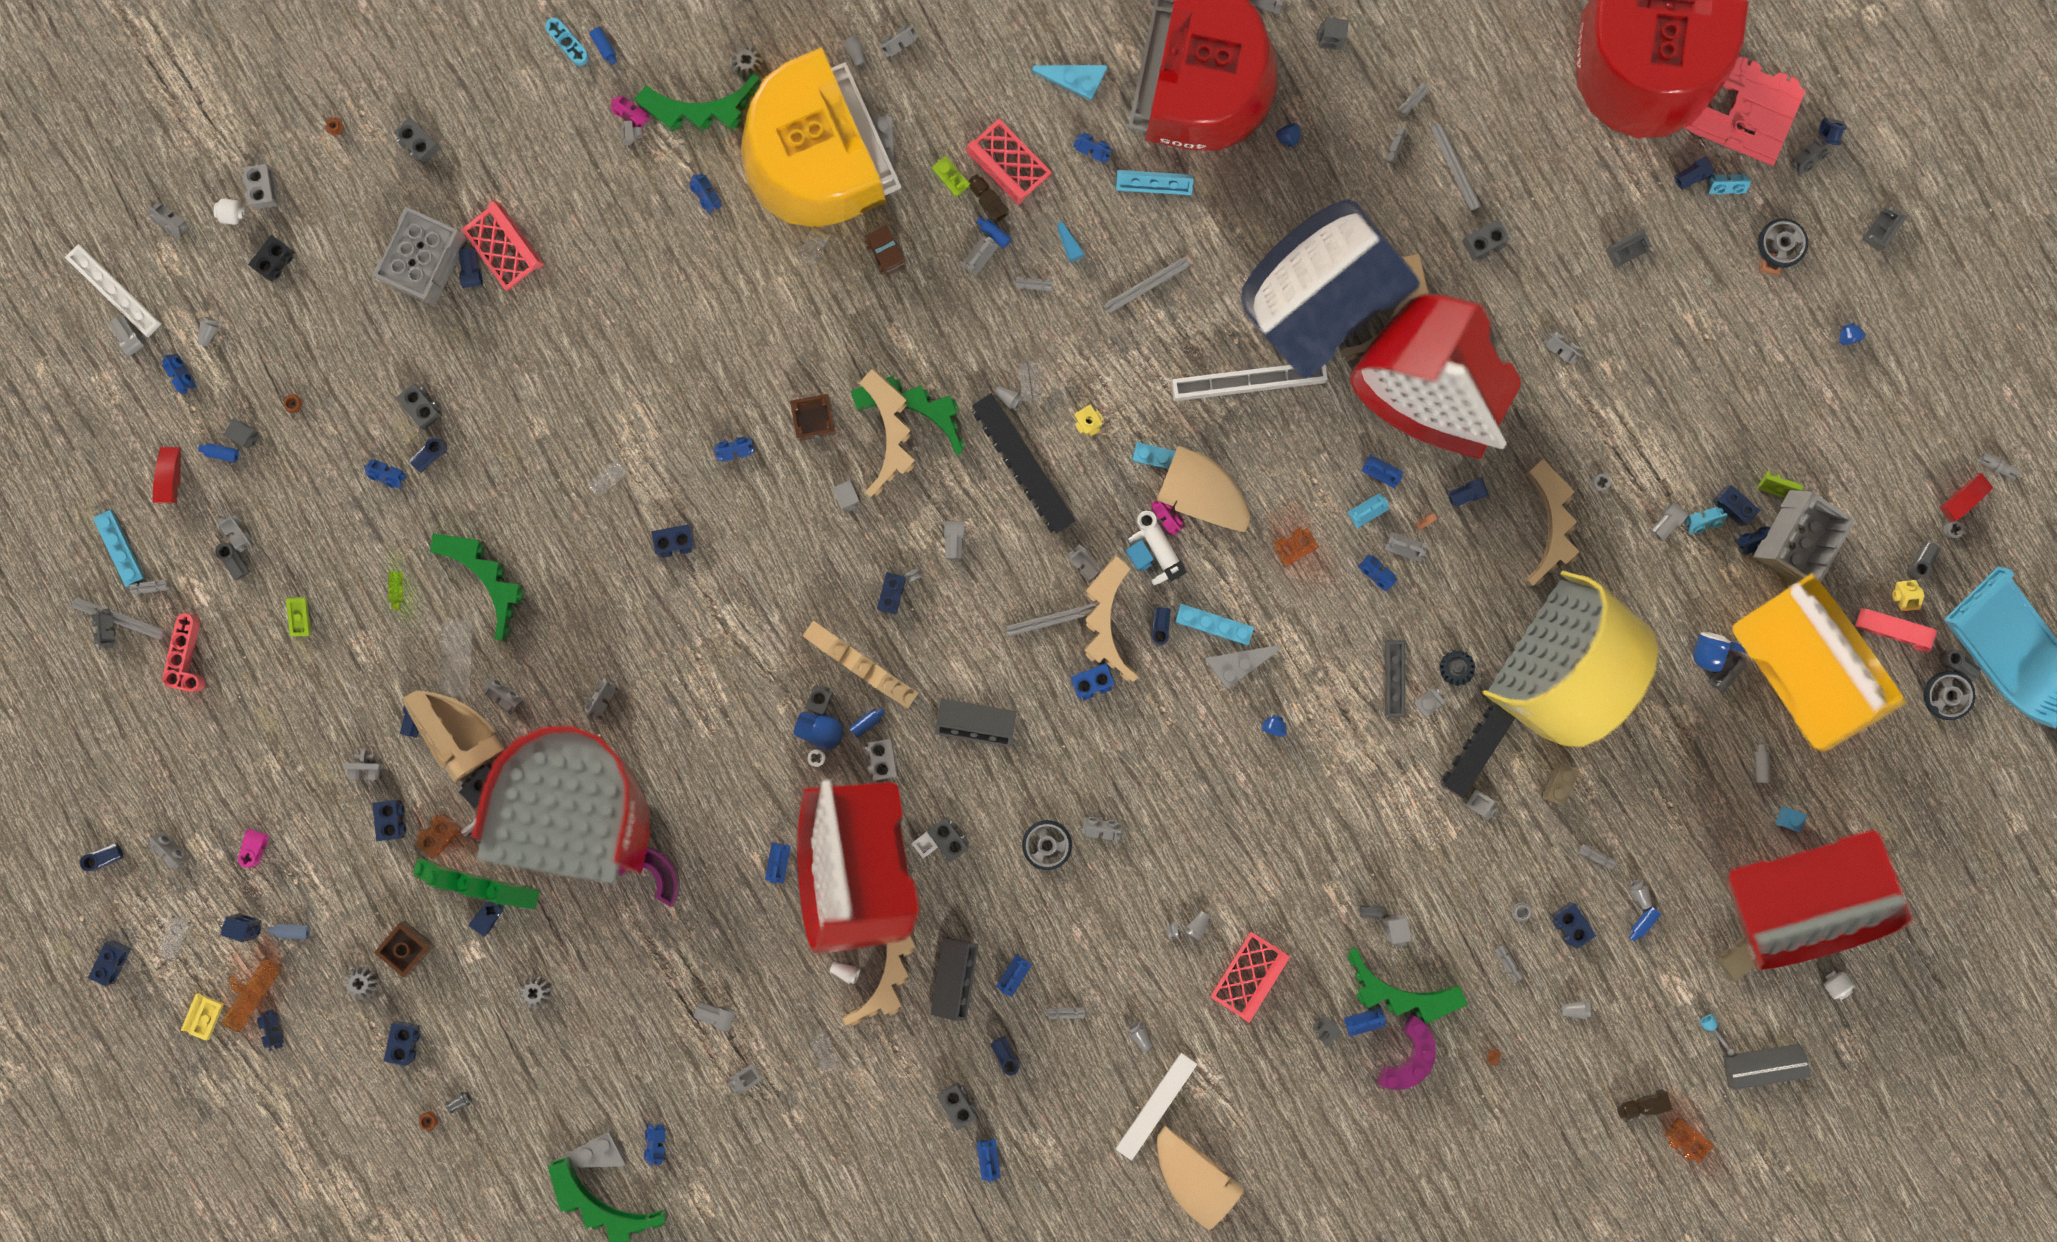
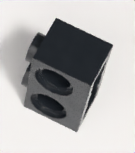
M270 235L248 265L273 282L280 277L284 266L292 261L295 251L273 235ZM282 248V253L276 256V251ZM270 263V269L265 271V265Z

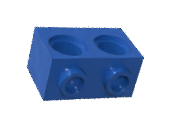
M1107 663L1070 677L1078 699L1083 698V701L1094 697L1093 693L1100 691L1101 694L1111 691V686L1115 685ZM1099 674L1107 676V683L1105 685L1098 684L1097 676ZM1081 681L1089 683L1088 691L1082 692L1079 689Z

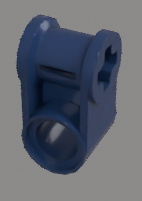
M1823 118L1820 123L1819 134L1826 143L1840 146L1842 143L1841 137L1844 130L1847 129V125H1845L1844 121Z
M491 901L485 903L468 926L485 937L503 912L504 906ZM491 906H495V912L493 913L491 912Z

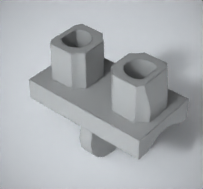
M362 749L360 754L354 755V760H360V763H344V769H347L348 780H361V769H367L366 780H379L380 769H384V763H368V760L374 761L375 756L369 755L367 749Z

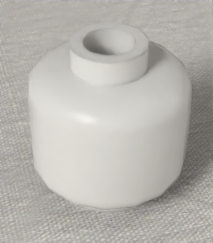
M223 198L214 205V217L220 223L236 225L240 219L244 218L245 210L241 207L238 200Z
M1833 971L1825 976L1827 981L1824 982V987L1833 999L1839 998L1841 1001L1853 993L1854 984L1845 972L1836 973V971Z

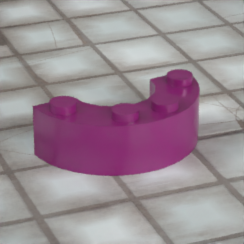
M647 847L643 868L649 870L656 879L657 891L654 897L667 906L672 907L675 905L680 891L678 871L667 855L657 849ZM619 870L618 874L623 876L626 875L628 871Z
M1410 1013L1402 1029L1412 1042L1411 1056L1400 1066L1391 1067L1384 1065L1376 1080L1379 1086L1392 1090L1411 1088L1423 1081L1434 1065L1436 1046L1433 1035L1427 1025L1412 1013Z

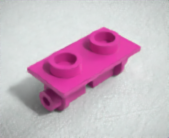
M618 95L616 99L612 98L611 110L613 113L626 121H632L633 127H641L643 131L644 122L647 123L650 120L648 113L638 106L632 110L634 103L624 96Z
M1155 501L1151 504L1152 511L1159 520L1164 516L1167 518L1162 522V525L1169 534L1175 535L1186 527L1181 515L1176 514L1173 506L1160 501Z

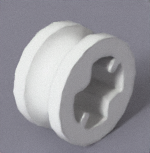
M813 750L808 754V762L814 767L821 766L825 762L826 757L821 750ZM814 753L816 755L821 754L822 758L820 759L822 760L820 763L812 761L811 758H814L812 757Z

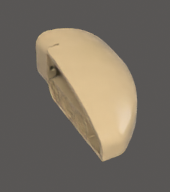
M1178 446L1158 494L1157 501L1173 506L1175 501H1177L1175 510L1222 527L1246 532L1250 522V512L1244 496L1235 481L1219 464L1206 455Z
M414 691L403 698V703L422 738L440 767L446 769L454 783L472 774L481 765L487 764L505 750L496 737L495 730L469 706L445 695L426 691Z
M1164 1125L1157 1136V1153L1164 1180L1181 1208L1209 1231L1231 1210L1241 1197L1244 1188L1231 1176L1225 1175L1226 1171L1168 1126Z

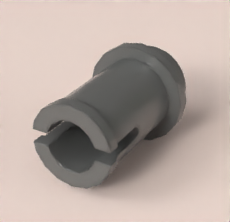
M1380 904L1378 906L1360 905V917H1374L1380 920V918H1384V906H1380Z
M461 1092L460 1096L445 1103L448 1112L452 1114L464 1106H469L472 1102V1097L468 1092Z

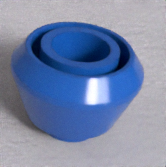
M1292 123L1282 127L1276 132V138L1283 145H1288V147L1298 144V139L1301 138L1300 125Z
M1855 323L1847 324L1840 331L1839 343L1843 346L1864 340L1866 334L1859 325L1855 326Z
M1272 715V718L1268 717L1261 726L1262 731L1272 735L1284 737L1287 734L1286 722H1283V717Z

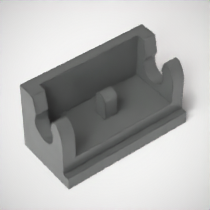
M1893 207L1889 209L1884 208L1862 240L1877 251L1886 248L1908 216L1903 215Z
M1645 229L1611 245L1606 249V252L1614 268H1617L1647 253L1652 245Z
M1323 1013L1322 1017L1314 1024L1313 1030L1315 1031L1319 1026H1322L1318 1030V1038L1328 1047L1342 1031Z

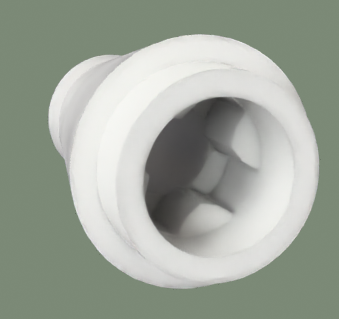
M834 961L830 972L848 984H855L859 977L860 969L853 965Z

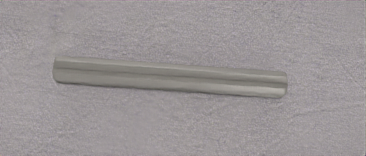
M1435 124L1432 127L1435 138L1469 209L1474 211L1480 207L1476 194L1442 124Z
M1183 257L1105 303V308L1109 313L1113 312L1188 268L1189 262Z
M75 598L72 603L73 608L91 615L96 614V608H98V613L106 609L79 598ZM111 610L113 613V623L157 639L164 637V629Z
M1093 603L1009 625L1006 627L1007 634L1012 636L1085 617L1098 604Z

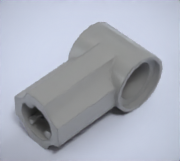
M122 315L111 320L109 326L119 339L118 344L126 355L131 356L146 346L142 337L133 330L125 316Z
M1674 501L1666 507L1662 513L1663 516L1650 530L1652 535L1661 541H1664L1674 528L1678 527L1688 516V513Z
M945 521V558L961 559L964 521Z
M701 1001L698 1003L694 1013V1018L713 1024L715 1028L724 1031L730 1030L735 1016V1011L725 1007L718 1008Z

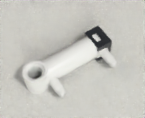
M1151 511L1141 512L1136 521L1141 531L1132 535L1128 540L1130 543H1133L1145 537L1163 569V573L1152 580L1153 585L1160 584L1165 580H1168L1170 583L1186 574L1187 571L1175 554L1155 514ZM1144 516L1150 517L1151 525H1143L1141 518Z

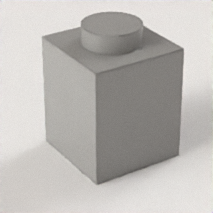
M850 480L833 487L843 511L847 509V512L858 508L857 505L861 502Z

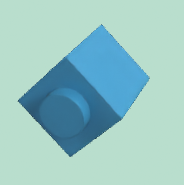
M1142 540L1124 551L1136 570L1141 568L1144 571L1152 566L1151 561L1154 559Z
M1781 807L1775 825L1792 832L1801 833L1807 815L1791 808Z

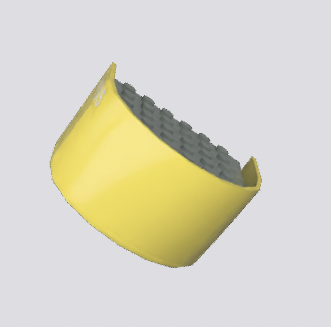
M1562 571L1560 574L1569 581L1560 579L1553 592L1548 595L1543 607L1537 612V616L1532 624L1528 626L1523 638L1517 643L1511 656L1507 658L1504 667L1496 675L1489 690H1484L1483 694L1539 736L1563 746L1584 747L1604 738L1626 720L1642 700L1655 674L1659 649L1655 632L1607 590L1588 577Z

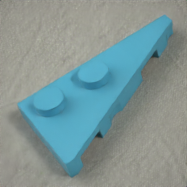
M1035 65L1032 72L1092 101L1108 66Z

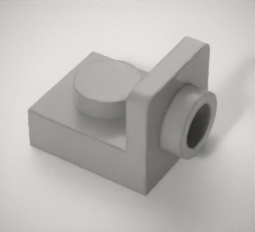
M1430 688L1413 704L1427 718L1446 702L1444 701L1445 696L1439 689Z
M1478 790L1474 791L1465 805L1488 821L1498 812V804Z
M752 1063L729 1077L731 1081L729 1084L734 1092L741 1094L763 1079Z

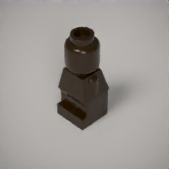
M976 174L968 180L970 183L969 188L976 197H979V203L994 224L1009 215V209L995 191L990 189V186L983 177H979Z
M1663 1089L1657 1090L1654 1095H1645L1637 1100L1621 1103V1106L1617 1107L1619 1117L1626 1120L1637 1118L1640 1116V1113L1642 1115H1657L1673 1110L1668 1092Z

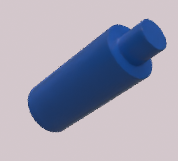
M597 27L591 30L589 35L604 60L609 61L611 65L617 63L615 58L617 53L602 28Z
M982 217L977 220L976 223L981 226L980 230L1003 249L1012 240V237L991 220H984Z
M211 443L206 445L200 444L198 447V452L204 453L205 457L236 463L239 458L238 449Z
M882 707L877 711L873 709L849 728L855 737L858 738L882 720L880 717L886 712Z
M1652 906L1648 908L1631 928L1632 933L1629 938L1634 942L1639 937L1643 938L1662 914Z

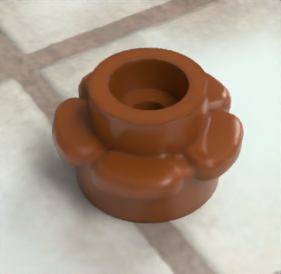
M338 117L329 118L325 125L326 132L332 136L340 135L344 130L342 120Z
M292 394L284 399V407L287 412L297 413L301 410L303 401L297 395Z
M1494 1048V1051H1489L1486 1060L1490 1062L1489 1066L1494 1065L1497 1067L1502 1052L1496 1050L1497 1048Z
M429 1111L421 1114L419 1125L422 1129L431 1131L438 1125V1118L435 1116V1113Z

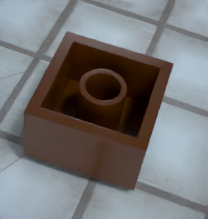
M407 921L398 923L374 953L404 978L415 970L435 945Z

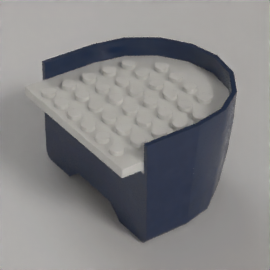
M1346 199L1333 203L1315 213L1289 232L1254 268L1242 287L1241 302L1246 315L1301 377L1308 378L1334 358L1335 349L1338 345L1381 310L1394 309L1419 288L1420 281L1413 269L1356 201Z

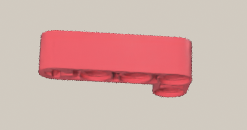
M1864 608L1860 609L1855 627L1860 630L1910 644L1912 648L1923 652L1931 651L1937 634L1935 629Z
M180 614L176 619L162 680L168 687L198 692L205 687L206 681L201 675L189 673L200 627V620L194 614ZM183 637L186 638V644L184 646L181 645V639ZM180 655L182 662L178 665L176 659ZM174 674L177 675V682L175 684L172 681ZM193 678L196 680V686L194 688L191 686V680Z

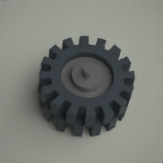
M1452 650L1451 653L1448 652L1445 657L1443 656L1440 662V673L1444 681L1448 682L1449 685H1466L1474 676L1475 663L1467 652Z

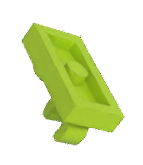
M944 156L931 167L932 171L955 198L970 185L947 156Z
M1770 470L1766 472L1764 478L1758 484V490L1784 499L1789 490L1803 491V485L1782 479L1779 473L1776 476L1770 475Z
M307 597L287 598L286 607L290 636H310L311 626Z

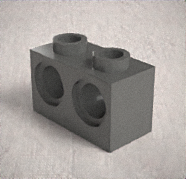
M1326 17L1324 23L1320 24V28L1317 31L1316 40L1319 41V47L1341 50L1347 39L1349 20Z
M411 117L393 132L398 137L396 141L403 148L407 146L411 150L409 154L417 162L421 160L426 164L441 149ZM412 131V137L406 139V134ZM422 145H426L425 151L419 152V148Z
M1498 219L1466 236L1462 242L1472 260L1477 258L1483 260L1490 255V251L1495 249L1497 252L1507 246L1505 243L1510 238ZM1491 233H1496L1499 236V241H1494L1491 238ZM1475 242L1481 243L1482 246H1483V249H1482V250L1476 249L1474 243H1475Z
M412 384L398 395L396 399L419 428L425 430L442 417V414L439 412L441 408L434 400L430 401L427 397L429 393L422 385L419 387L416 384ZM414 394H418V400L412 403L411 397ZM429 408L430 415L424 418L423 412L425 409Z
M944 818L928 830L927 833L951 863L969 849L967 846L969 841L963 834H958L955 830L958 827L952 819ZM939 827H948L949 834L941 836L938 832ZM951 842H959L961 849L958 852L952 851L950 849Z
M957 1082L937 1094L938 1101L956 1131L976 1120V1113L978 1112L973 1102L969 1103L966 1098L968 1093L964 1086H959ZM950 1093H957L959 1099L955 1102L950 1101L948 1095ZM965 1109L969 1112V1116L961 1118L958 1112Z

